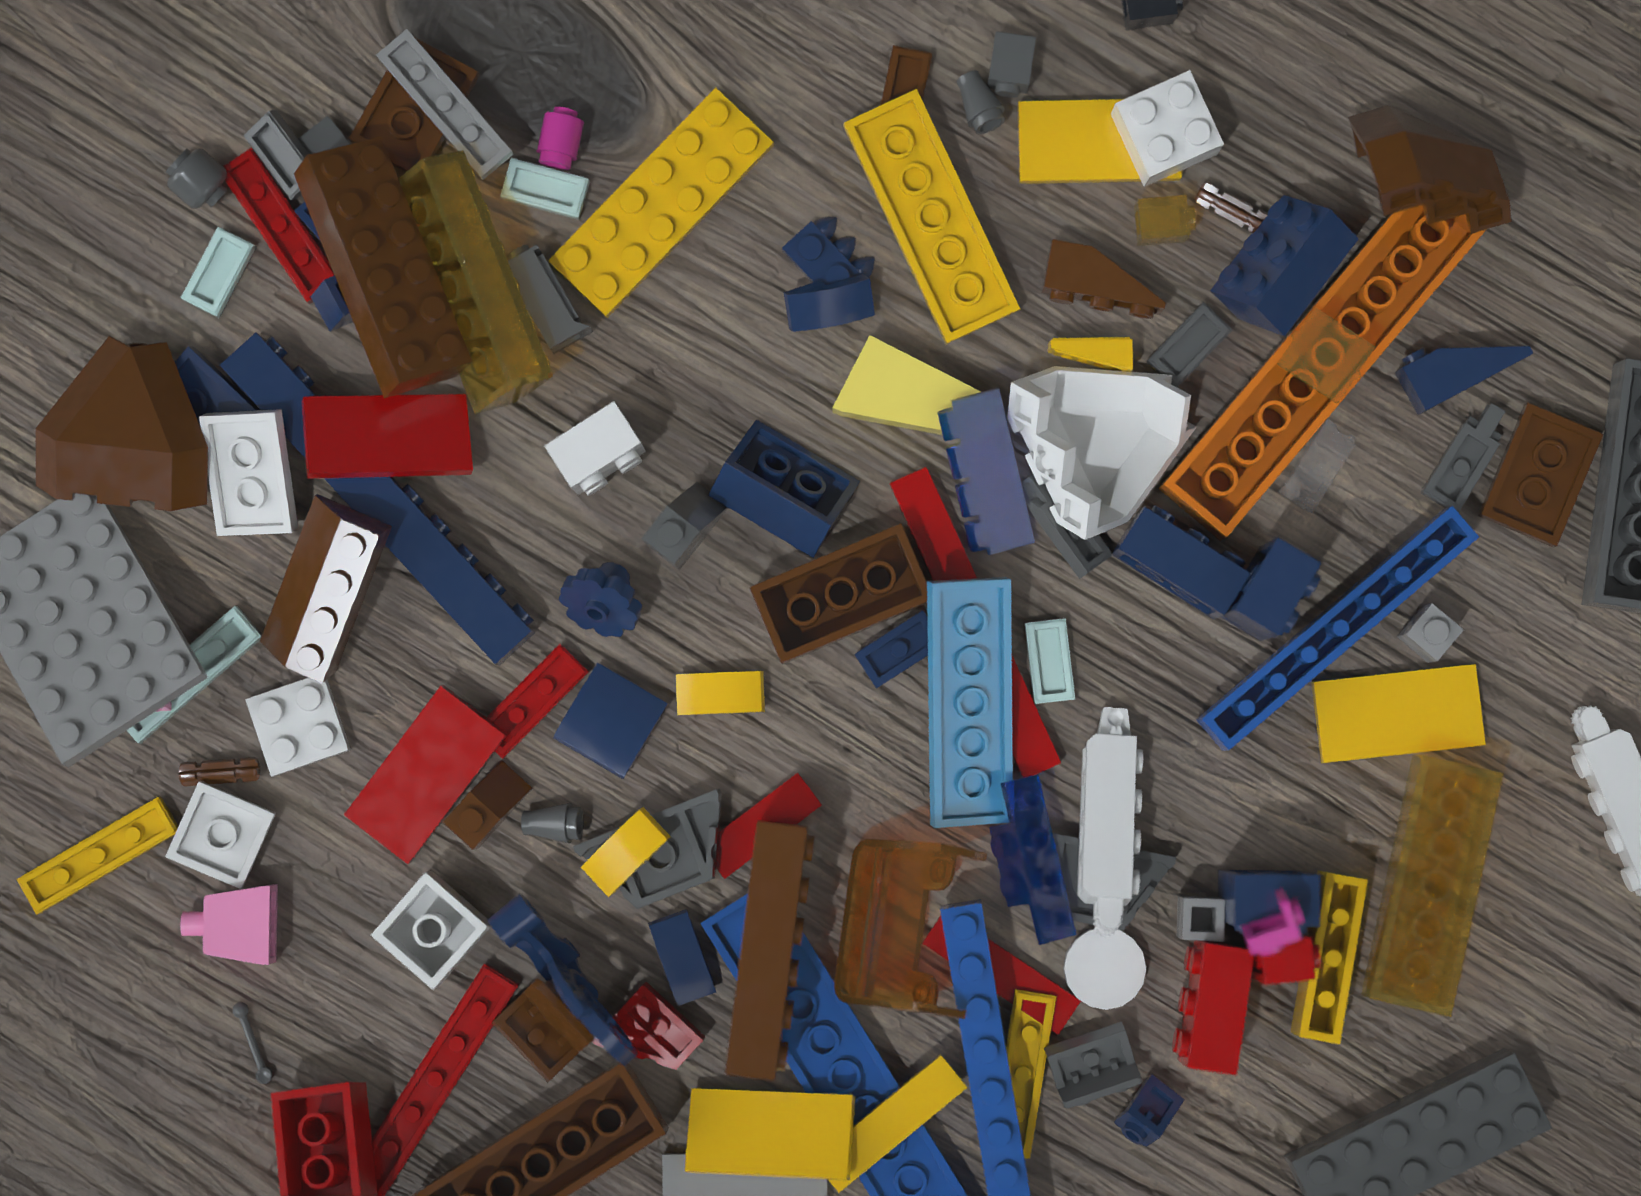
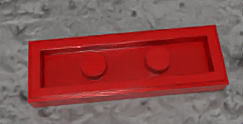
M559 644L486 717L508 734L495 751L502 759L590 673L562 644Z
M796 773L719 832L716 869L724 879L752 859L758 820L797 825L822 806L799 773Z

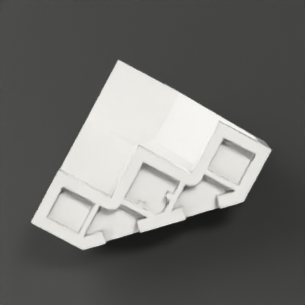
M1054 366L1011 382L1007 419L1013 432L1017 433L1020 431L1030 451L1025 457L1038 485L1045 483L1055 504L1050 507V511L1056 523L1086 540L1129 522L1196 429L1195 425L1187 422L1191 395L1171 385L1172 375Z

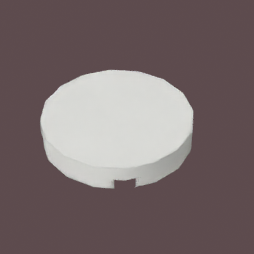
M1089 929L1079 935L1066 951L1063 966L1066 983L1076 998L1090 1007L1105 1010L1121 1007L1132 1000L1144 984L1146 964L1143 952L1135 940L1121 930H1115L1114 934L1105 937L1104 935L1100 936V933H1096V929Z

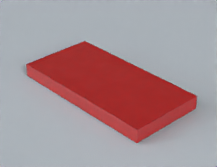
M466 394L395 395L385 399L383 395L303 396L302 398L307 479L471 475L473 472Z
M441 685L344 813V816L406 864H410L508 734L445 685Z

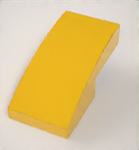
M764 671L676 674L677 715L765 712Z
M642 807L581 868L610 897L671 836Z

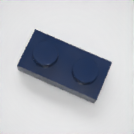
M923 610L854 654L876 689L928 656V617Z

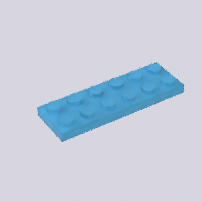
M996 577L927 581L930 825L934 828L1011 823L1013 822L1011 579Z

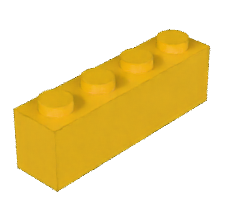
M1318 870L1317 875H1320V926H1308L1307 936L1311 937L1312 944H1318L1321 969H1315L1316 980L1299 981L1290 1032L1301 1038L1340 1044L1368 880Z

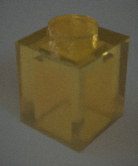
M1187 195L1138 199L1134 205L1137 246L1186 242L1190 236V230L1196 229L1194 206H1188Z

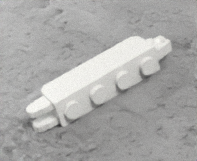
M1592 706L1577 707V710H1574V713L1571 714L1572 718H1570L1579 740L1578 743L1571 745L1575 755L1571 756L1573 766L1580 778H1586L1591 789V793L1588 794L1589 803L1597 816L1602 815L1608 829L1604 832V836L1610 850L1614 854L1618 853L1624 865V868L1621 869V876L1630 892L1635 891L1637 896H1641L1640 754L1631 734L1621 729H1609L1600 709Z
M1103 707L1098 732L1087 741L1086 747L1082 750L1077 895L1085 904H1094V929L1097 930L1096 933H1100V936L1104 935L1105 937L1114 934L1115 930L1119 928L1118 926L1122 924L1123 906L1128 905L1132 895H1138L1140 885L1139 870H1133V854H1139L1141 846L1140 829H1134V814H1140L1142 807V790L1135 789L1136 774L1142 773L1143 750L1136 749L1137 736H1131L1128 709Z

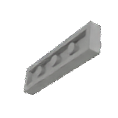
M407 29L376 54L381 63L482 180L513 155L512 150Z

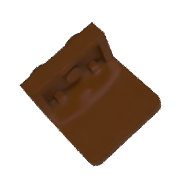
M537 978L492 1024L548 1083L595 1038L582 1020H578L561 1002L563 999L557 992L554 984L548 980L544 983Z

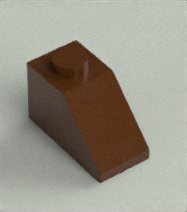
M502 761L465 796L442 823L472 850L479 849L533 787Z

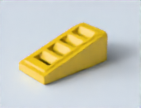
M1130 337L1052 338L1048 343V353L1106 370L1132 372L1133 339H1130Z

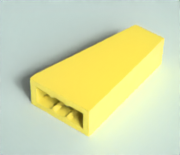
M869 335L832 407L833 413L843 417L981 442L985 433L993 436L1003 414L996 411L1001 401Z

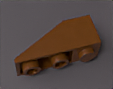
M1052 239L1041 291L1042 294L1050 295V301L1071 305L1074 299L1090 302L1089 307L1091 309L1112 312L1114 307L1130 309L1129 315L1144 319H1152L1154 314L1160 315L1165 309L1166 302L1093 246Z

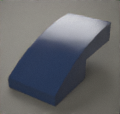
M863 273L829 285H825L819 280L783 292L788 325L792 332L833 327L875 316L870 278Z
M687 909L649 922V928L677 1006L716 993L715 984Z

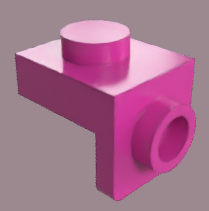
M1283 888L1275 890L1282 913L1241 926L1252 955L1257 953L1261 955L1274 954L1282 950L1285 944L1301 939L1297 925L1304 923L1299 904L1296 898L1288 900Z

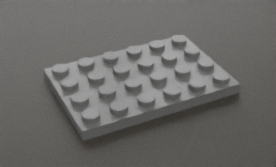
M76 493L73 501L57 499L0 536V653L62 765L67 768L71 767L208 678L110 506L97 503L96 495Z

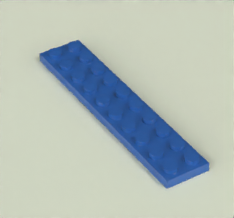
M748 893L701 922L702 927L736 981ZM803 932L801 945L793 944L791 958L799 959L796 987H787L786 1000H793L794 1005L790 1029L782 1028L781 1041L789 1042L786 1062L806 1093L853 1095L855 1097L853 1125H855L899 1089L900 1086ZM924 1124L859 1176L870 1196H968Z

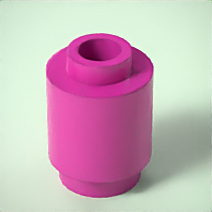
M554 107L553 112H546L544 114L537 152L540 153L539 163L557 169L569 170L571 168L572 161L577 159L584 121L577 118V111L565 107Z

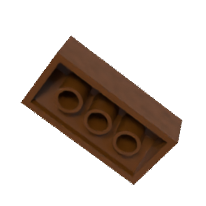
M319 494L314 496L260 642L284 667L320 683L325 682L337 671L392 526Z

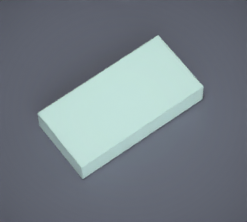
M511 158L500 197L503 200L579 220L590 181L588 178Z
M217 227L181 299L220 318L256 246Z
M1066 618L1025 623L1034 704L1075 700Z

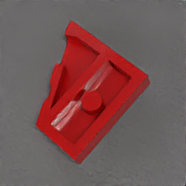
M647 982L636 991L613 1017L637 1050L638 1055L635 1058L642 1060L652 1059L658 1065L675 1070L681 1066L706 1038L704 1034ZM596 1038L592 1041L596 1046L603 1047Z

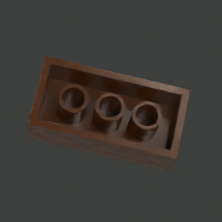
M901 523L749 587L782 665L927 604V583Z

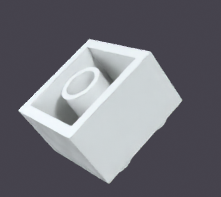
M1190 70L1115 103L1111 112L1113 121L1144 187L1217 155L1224 145Z
M614 401L545 445L546 450L570 487L577 495L586 492L587 496L608 484L606 477L618 469L624 474L642 462L640 455L646 452Z
M428 871L423 874L371 936L434 990L445 981L491 926L484 915L435 872Z

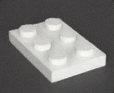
M282 410L206 413L199 416L201 430L208 445V479L217 536L293 533L298 530Z

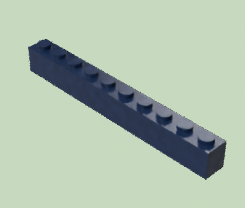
M255 332L220 366L260 410H282L285 437L306 458L301 401L303 396H317L310 389L315 382L299 365L292 369L283 357L288 353L273 336L265 340ZM393 477L324 478L353 510L392 526L385 543L387 548L495 665L500 666L535 634L534 630L529 626L534 619L518 602L513 607L510 606L501 596L507 591L491 573L484 577L475 568L474 565L479 561L478 558L463 543L456 547L447 535L452 530L436 513L430 518L419 507L424 500L408 483L402 488Z

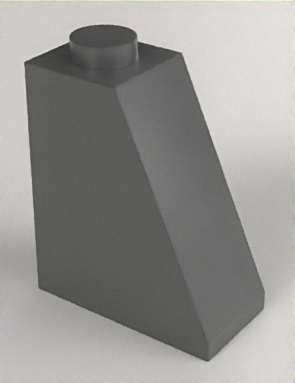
M698 482L668 504L641 538L648 547L679 571L728 509L722 503L708 496L710 491Z

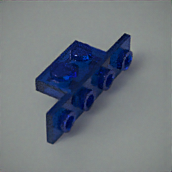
M1039 774L1000 783L1009 823L992 826L989 829L991 834V850L997 859L1001 876L1000 889L1006 898L1007 906L1029 904L1038 945L1075 936L1077 934Z

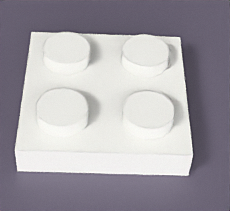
M306 678L245 699L271 777L351 750L328 680L320 683L311 678Z
M199 781L165 857L242 889L276 813Z

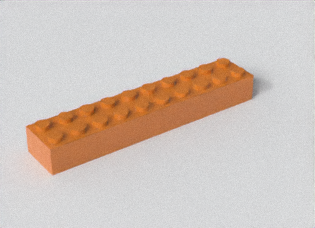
M1423 205L1390 214L1158 489L1220 541L1227 538L1486 230L1471 234L1466 221V214L1428 225L1423 212Z

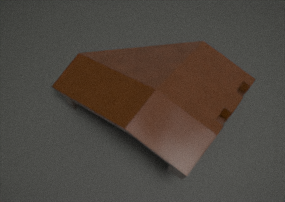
M1389 105L1348 117L1353 132L1357 157H1368L1377 184L1379 202L1384 216L1423 205V212L1428 225L1466 214V221L1471 234L1512 222L1510 199L1491 149Z
M108 336L35 428L36 486L55 499L73 501L77 493L96 495L97 503L130 507L133 501L155 502V510L175 511L207 505L208 445L167 342L124 344Z

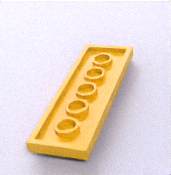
M715 87L548 260L549 264L608 318L774 146V142Z
M915 89L844 122L843 127L945 344L947 345L1019 311L1020 307L918 90Z

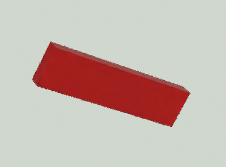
M250 148L223 166L227 171L225 182L308 304H311L313 300L310 296L323 280L334 276L328 259L299 216L294 212V209L255 151Z
M940 914L922 941V944L949 961ZM988 938L997 994L1011 1004L1014 1001L1015 989L1056 996L1051 1031L1059 1035L1081 1000ZM1022 1000L1021 1010L1043 1024L1046 1003Z

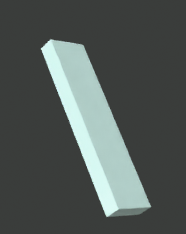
M238 606L231 608L190 644L208 678L172 700L171 711L154 712L129 728L127 732L138 744L145 741L260 641L262 634Z

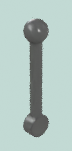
M238 1002L233 1006L232 1011L234 1016L240 1019L258 1068L256 1080L260 1084H267L273 1078V1071L266 1067L247 1017L249 1012L248 1006L243 1002Z

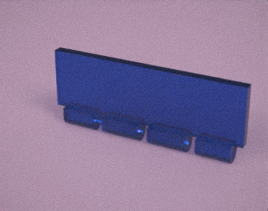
M995 388L951 400L952 407L938 411L937 415L943 440L950 441L960 438V442L948 445L945 448L953 479L969 477L968 481L955 485L961 515L963 518L976 515L979 517V519L964 523L970 551L977 552L986 549L987 554L992 555L1035 543L1000 389Z

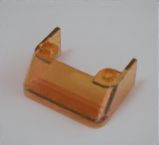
M864 839L859 842L853 851L836 965L834 990L838 999L844 1003L965 1019L966 1011L937 1006L939 993L937 981L929 973L918 972L929 891H942L951 884L955 874L956 860L986 861L987 853L935 842Z

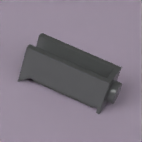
M523 245L507 255L508 261L503 263L502 266L553 354L593 332L589 325L579 323L581 322L580 318L538 245L531 248L528 245Z

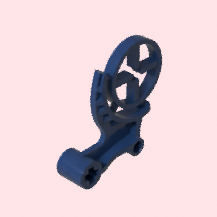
M519 893L488 919V923L494 932L509 948L516 946L530 957L537 972L546 981L553 979L557 992L578 1020H582L600 1044L620 1064L626 1066L638 1055L629 1037L598 1000V991L586 978L579 966L577 958L581 955L566 937L562 939L547 928L540 913L523 894Z

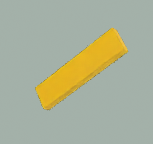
M157 797L16 880L35 914H41L175 836L178 825L162 797Z
M1015 989L1006 1050L1024 1157L1030 1159L1046 1063L1044 1048L1049 1045L1056 996ZM1022 1000L1046 1003L1043 1024L1021 1010Z
M941 1054L853 1125L850 1181L829 1180L838 1193L967 1089L966 1084Z

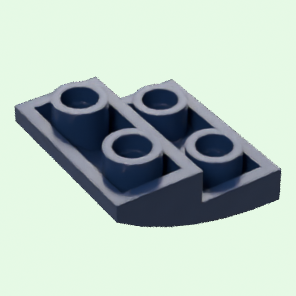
M597 663L559 725L553 739L624 779L643 749L647 738L664 713L668 703Z

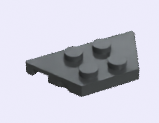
M720 788L651 815L671 838L619 888L623 897L636 909L715 878L722 796ZM618 829L573 846L574 851L580 857L588 860Z
M1020 826L1019 834L1042 915L1094 925V904H1085L1077 895L1079 838ZM1140 850L1139 854H1133V870H1139L1140 872L1138 895H1132V899L1127 906H1123V915L1121 916L1123 920L1117 930H1125L1135 917L1138 909L1154 892L1155 887L1164 875L1174 866L1176 857Z

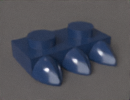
M823 217L814 222L810 221L782 247L785 255L812 283L820 280L825 285H829L862 273L870 278L873 272L874 257H861L849 262L855 250V237H842L833 242L830 241L836 230V217Z

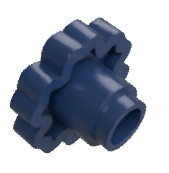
M613 562L603 563L598 568H580L576 576L569 575L566 577L560 589L559 602L568 607L566 611L567 617L583 629L594 628L599 635L604 637H621L625 630H634L643 607L640 601L633 598L635 589L630 586L629 572L623 566Z

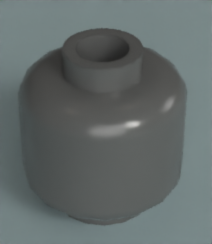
M186 148L166 170V173L170 176L167 181V187L192 209L200 208L205 202L212 208L227 191L222 185L227 178L226 169L203 149H196L191 152Z

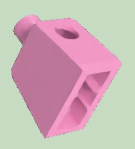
M278 884L204 896L203 911L182 912L180 921L181 935L203 936V954L261 965L275 963L277 953Z

